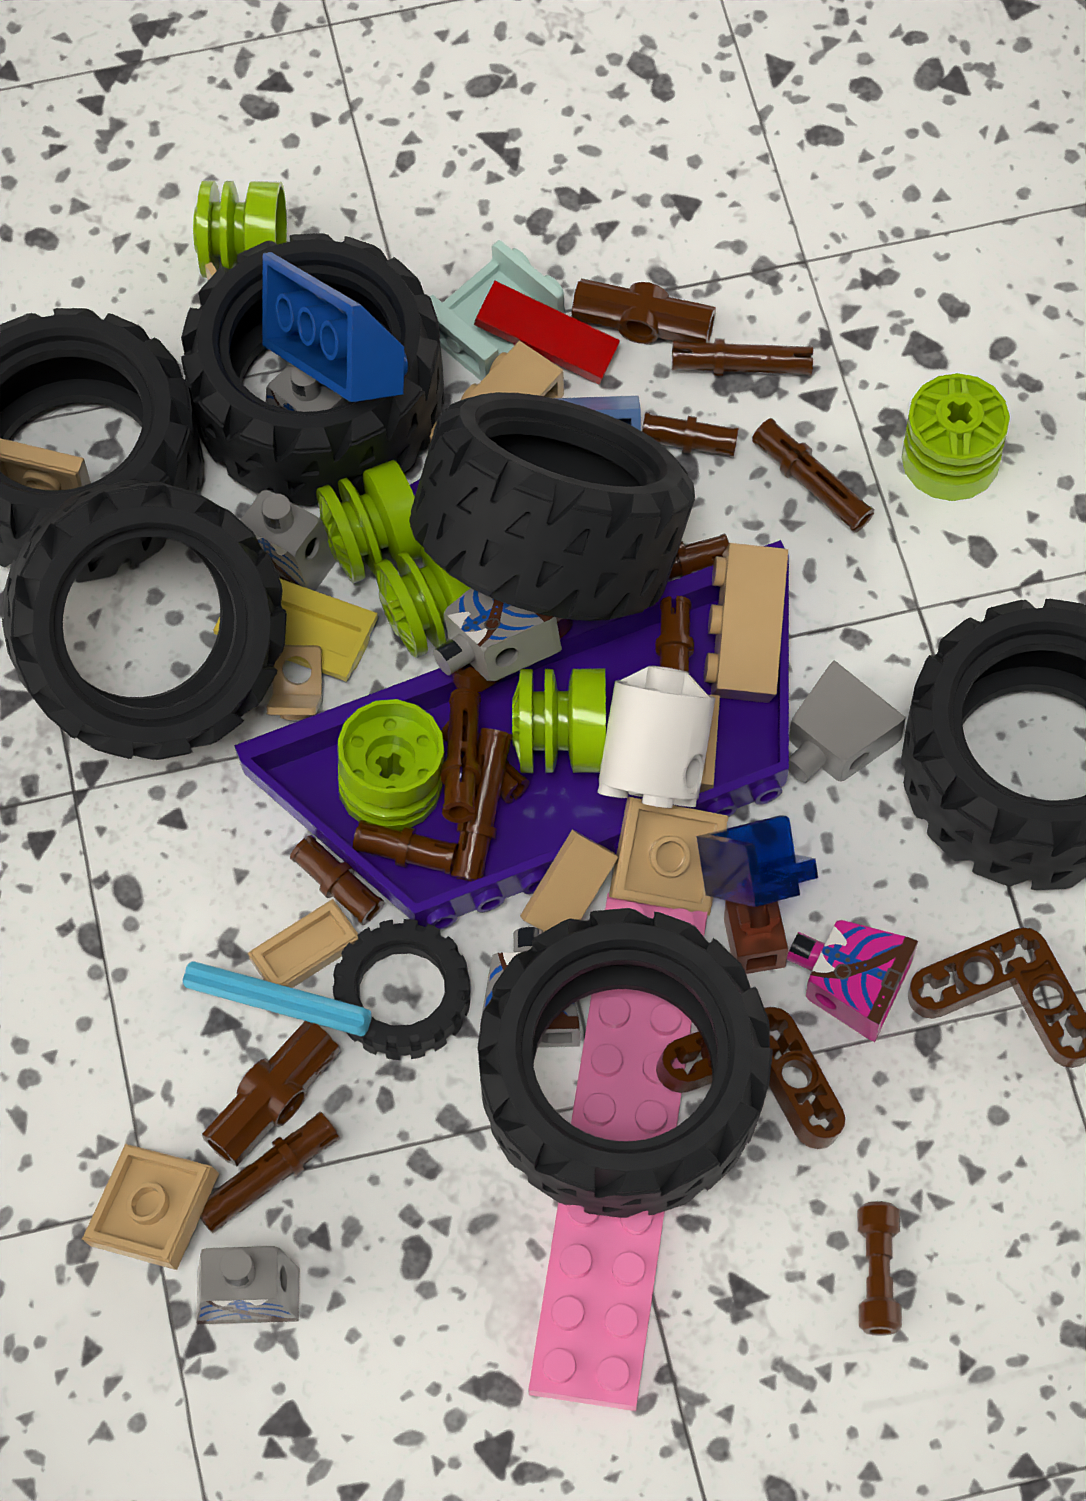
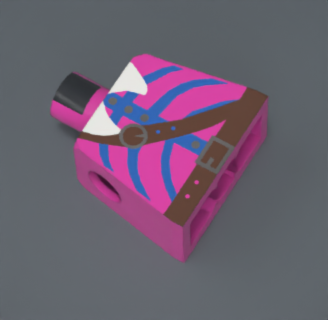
M838 920L834 924L826 943L798 932L787 955V960L812 971L807 982L805 994L810 1002L862 1036L876 1042L914 960L918 941L910 937Z

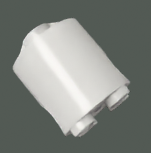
M648 666L622 680L615 681L599 775V794L618 798H628V794L643 797V804L662 808H672L673 804L696 807V801L699 799L715 697L706 694L689 675V672L667 667Z

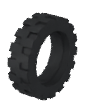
M404 919L403 923L393 924V920H386L380 922V927L372 931L369 927L357 934L358 940L354 944L349 942L341 953L342 960L340 963H336L334 968L333 996L334 1000L363 1007L360 1000V984L364 974L377 961L393 954H413L428 959L439 969L444 979L445 993L440 1005L427 1018L411 1025L393 1026L372 1017L368 1032L364 1036L347 1033L354 1042L357 1040L361 1042L364 1050L376 1055L377 1052L385 1053L386 1058L392 1060H400V1056L411 1055V1059H417L425 1056L424 1051L431 1048L437 1051L447 1044L446 1038L451 1034L455 1036L461 1029L462 1019L464 1015L467 1016L470 1007L471 990L468 967L464 956L458 952V946L449 936L447 938L441 936L440 929L431 924H427L426 927L418 925V920Z

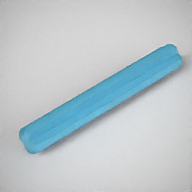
M195 961L190 962L186 966L183 976V985L186 988L358 1036H364L368 1032L372 1019L371 1011L364 1007Z

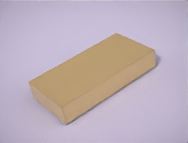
M572 829L520 917L525 922L543 931L570 918L581 920L619 857L609 849Z
M334 899L249 951L248 956L263 980L293 988L342 957L341 953L349 942L354 944L358 940V933Z

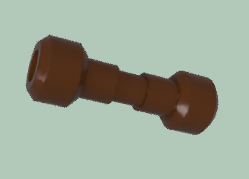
M873 1201L863 1204L857 1210V1231L866 1238V1259L869 1260V1276L866 1278V1299L858 1305L859 1328L866 1334L885 1336L895 1334L902 1328V1306L893 1299V1278L890 1277V1260L893 1258L892 1238L900 1232V1210L892 1203Z

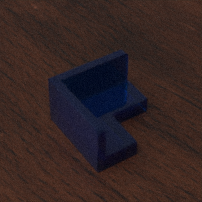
M779 815L696 836L706 896L758 907L799 896V883L818 878L816 859L795 854L788 816Z

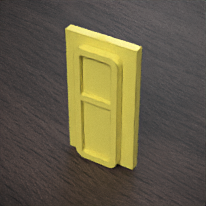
M280 579L283 590L281 606L286 610L287 614L285 645L320 646L322 649V673L347 682L352 671L357 668L369 644L370 634L378 619V613ZM220 617L213 629L215 635L218 634ZM294 656L287 659V661L311 669L309 662L302 657Z

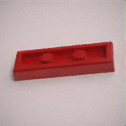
M495 280L474 321L475 326L515 345L518 341H521L552 363L600 385L621 341Z

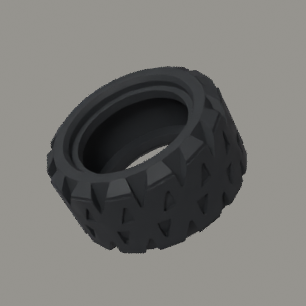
M325 233L293 234L289 236L290 242L276 244L273 241H265L241 252L237 256L238 264L232 269L220 267L198 293L200 308L190 307L186 316L181 336L184 350L181 362L190 392L200 439L216 463L225 462L227 473L232 479L258 494L270 488L274 490L275 494L287 497L291 503L314 505L317 502L316 490L329 485L341 503L339 480L347 478L361 496L365 494L363 473L365 470L394 460L404 473L415 463L419 450L425 451L428 448L431 430L437 422L438 416L441 414V406L444 404V379L439 322L430 296L424 294L421 282L397 258L393 257L388 260L380 248L345 236L343 242H337ZM263 253H274L362 305L404 346L408 370L404 376L402 395L348 402L327 410L302 412L273 406L255 396L243 385L242 381L248 367L258 354L266 348L262 345Z
M54 308V315L41 317L36 313H28L0 324L1 439L9 440L23 423L44 410L76 402L98 403L113 407L133 418L142 427L139 438L128 457L108 475L85 486L67 490H41L17 483L0 472V566L5 568L13 560H17L26 536L47 513L56 511L71 496L102 484L111 485L125 480L161 482L196 493V489L201 487L204 457L187 381L183 378L179 364L160 340L155 337L150 339L145 330L139 325L111 313H108L103 320L94 311L86 308ZM139 537L114 544L88 562L75 580L78 583L111 577L117 573L123 563L128 561L131 562L132 568L136 567L159 552L165 546L167 538Z
M495 392L473 396L452 403L438 416L412 505L409 522L415 540L424 547V551L437 565L466 586L490 598L547 616L585 621L611 620L641 613L644 609L654 606L663 595L695 501L694 483L688 477V472L663 445L625 422L596 410L559 399L523 393Z
M125 480L111 485H98L71 496L56 511L47 513L26 536L17 560H13L4 588V619L2 618V626L7 653L18 673L19 680L46 716L70 737L79 739L97 751L126 759H133V756L151 760H161L193 753L191 748L218 742L245 721L241 718L245 713L260 704L278 671L274 665L284 650L287 614L286 610L281 606L282 584L270 555L263 551L253 531L231 511L217 505L202 495L186 489L156 481ZM139 537H161L179 541L190 548L208 568L219 596V630L215 644L206 661L182 684L152 696H119L103 691L88 683L75 669L67 652L63 633L65 603L76 577L96 555L119 542Z
M1050 598L1045 599L1043 608H1035L1027 600H1017L988 608L985 618L981 622L971 617L964 620L940 640L937 654L929 655L925 660L914 686L901 756V763L905 767L903 783L916 818L925 819L928 822L927 835L954 861L971 860L974 862L973 873L1006 886H1014L1027 880H1033L1031 890L1068 889L1086 877V795L1067 800H1043L1028 797L1006 788L989 776L979 765L968 747L963 731L964 722L980 706L1001 695L1013 692L1043 691L1054 693L1071 699L1086 708V605Z
M631 908L590 912L589 920L584 921L570 918L532 939V947L527 951L516 954L492 988L491 1001L487 1004L482 1014L477 1046L483 1107L489 1119L492 1134L508 1161L528 1176V1182L555 1201L564 1205L584 1207V1212L588 1214L618 1218L630 1217L643 1211H648V1215H654L682 1206L691 1201L704 1188L707 1191L711 1189L735 1166L746 1144H749L760 1117L769 1087L773 1054L772 1048H770V1026L766 1011L757 988L750 987L745 969L741 963L718 940L713 938L709 943L691 923L655 911L654 918H649ZM614 989L638 990L653 994L680 1009L700 1032L711 1060L712 1084L699 1107L677 1127L645 1140H607L595 1137L574 1127L555 1111L546 1099L534 1070L537 1048L544 1033L554 1019L571 1004L591 994Z

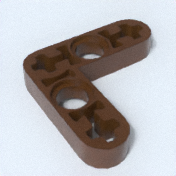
M1022 927L1011 930L924 967L916 972L911 980L908 992L910 1007L918 1015L930 1019L945 1016L1013 987L1054 1062L1069 1068L1079 1067L1086 1063V1012L1048 943L1039 932L1031 928ZM1020 944L1024 950H1034L1031 962L1027 963L1023 957H1017L1007 962L1005 969L1007 974H1003L1001 962L1014 955L1016 945ZM971 962H982L990 968L992 978L985 984H974L965 977L963 969ZM949 972H953L955 984L941 992L939 1002H935L931 996L921 997L924 984L929 983L933 989L941 988L948 985L951 976ZM1051 986L1060 993L1062 1002L1056 1008H1043L1034 1000L1033 992L1038 987ZM1067 1013L1071 1015L1067 1016L1064 1026L1072 1038L1081 1036L1083 1039L1077 1052H1075L1071 1045L1062 1047L1060 1044L1064 1037V1030L1059 1020Z
M766 1007L764 1009L769 1020L770 1031L777 1030L780 1033L777 1041L770 1035V1048H772L773 1054L769 1087L801 1143L815 1149L827 1148L834 1143L845 1126L846 1117L844 1111L793 1018L781 1008ZM699 1031L672 1041L666 1046L656 1066V1073L663 1086L669 1090L684 1093L712 1083L711 1060L707 1046ZM779 1051L782 1056H780L779 1059L776 1060L774 1059V1057ZM701 1052L702 1060L693 1064L688 1075L683 1068H673L672 1064L676 1057L681 1064H686L696 1060ZM785 1067H795L801 1070L806 1075L807 1086L795 1088L787 1084L783 1078L782 1069ZM814 1095L816 1098L810 1104L808 1099ZM813 1114L818 1120L826 1119L829 1122L826 1129L821 1124L813 1126L809 1120Z

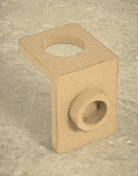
M285 645L283 652L274 665L278 671L272 681L273 695L266 706L267 714L280 715V718L285 720H303L310 717L309 715H316L322 702V649L318 645ZM299 656L309 662L311 676L307 681L293 683L285 677L283 665L290 657Z

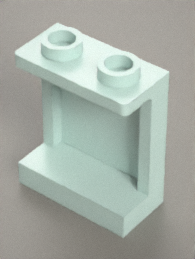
M500 240L492 245V260L445 301L441 302L433 294L430 296L439 322L441 348L480 381L489 373L491 365L498 355L503 352L508 353L515 346V344L474 325L475 318L494 280L564 313V291L561 285L552 276H544L532 267L527 257L516 248L510 249Z

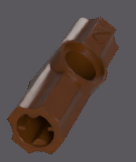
M581 278L577 283L574 293L571 315L579 321L618 329L624 338L639 344H650L655 342L657 338L671 341L678 340V342L709 343L713 332L716 307L669 297L663 288L650 282H637L631 285L630 288Z
M304 1021L270 1060L266 1058L261 1059L250 1068L237 1088V1096L202 1133L204 1141L222 1159L237 1167L274 1125L280 1127L294 1116L304 1102L307 1093L306 1089L340 1053L339 1045L319 1025Z

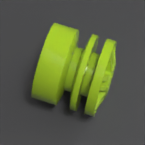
M204 180L201 182L193 217V240L198 256L199 270L203 278H207L205 264L212 262L216 270H218L220 257L222 267L232 269L238 264V254L265 241H273L276 244L287 242L286 198L282 182L251 181L248 186L245 202H239L238 191L234 181L224 182L221 202L216 181Z
M960 373L938 376L921 386L911 400L901 456L905 474L917 489L933 498L948 501L970 499L988 489L998 475L1010 420L1006 400L997 389L979 377Z
M394 460L364 471L363 483L365 494L361 496L347 478L339 480L338 483L342 503H340L334 490L329 485L316 490L320 510L319 519L322 521L328 535L330 551L352 584L362 581L366 577L361 557H364L368 567L375 575V563L383 560L382 549L387 548L395 562L397 554L403 551L408 553L413 560L421 558V545L415 540L409 522L415 496L403 471Z
M422 546L420 548L422 568H419L411 556L404 551L398 553L396 557L398 571L387 559L374 565L375 577L379 587V599L387 620L395 634L401 638L409 653L415 658L427 654L426 636L436 648L446 642L443 614L448 606L470 589V587L450 576L437 565L424 551Z
M533 669L520 670L519 682L512 700L513 746L520 762L521 773H534V751H545L546 773H554L558 751L569 752L573 773H600L606 738L605 669H572L568 691L557 690L553 669H545V691H534Z
M392 699L377 700L358 708L344 722L338 738L339 798L349 815L358 822L365 820L368 823L403 830L405 826L413 827L423 822L437 806L442 792L440 774L441 766L444 762L443 736L434 718L418 705Z

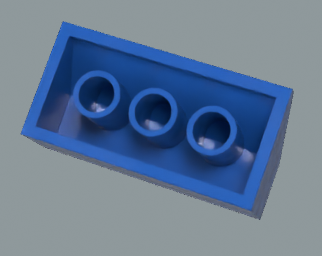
M263 253L262 345L350 402L402 395L404 376L408 370L404 346L362 305L274 253Z

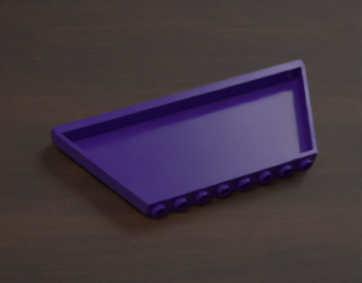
M781 540L764 546L785 549ZM789 555L787 560L777 694L769 703L720 698L714 787L699 793L696 807L685 808L730 817L736 812L737 808L753 802L765 804L781 795L782 787L787 782L789 772ZM714 565L667 582L665 591L659 601L654 606L644 609L641 613L611 620H573L571 630L560 638L561 651L523 668L533 669L534 691H545V669H553L558 691H568L572 669H605L607 732L615 681L622 680L648 666H660V656L656 654L655 650L656 638L661 635L660 601L667 596H672V608H675L676 613L677 595L686 597L692 602L690 610V637L694 640V654L689 657V675L706 694L711 695L712 683L704 682V667L707 653H714L716 634H708L711 605L719 604L720 586L712 585ZM441 668L234 745L242 770L251 781L339 858L351 865L355 872L409 919L418 920V925L426 927L427 924H431L442 930L454 924L458 917L475 910L480 913L491 911L499 907L506 898L522 892L533 894L572 829L617 854L627 798L599 794L600 773H573L568 751H558L554 773H546L545 751H534V773H521L520 762L513 746V738L507 761L522 776L529 780V786L517 800L513 799L512 803L507 804L500 796L494 827L497 828L496 839H491L482 878L470 882L451 877V875L445 874L442 871L408 864L404 868L396 866L393 859L360 851L357 852L353 849L354 835L359 822L348 814L339 798L338 738L343 724L358 708L377 700L398 699L418 705L434 718L438 727L442 730L449 721L450 694L458 688L453 683L452 674L450 676L445 674ZM520 670L505 676L488 689L478 692L481 695L479 733L482 728H489L512 734V700L519 682ZM443 740L444 755H446L448 742ZM442 782V792L436 808L423 822L410 828L416 829V834L450 843H458L460 833L456 831L458 823L450 822L442 815L445 785ZM628 794V797H633V798H638V799H642V798H643V797H641V796H634V795Z

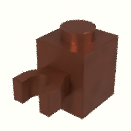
M746 891L737 894L732 900H726L724 923L730 952L741 963L746 974L785 968L788 945L776 892L763 894L760 891Z

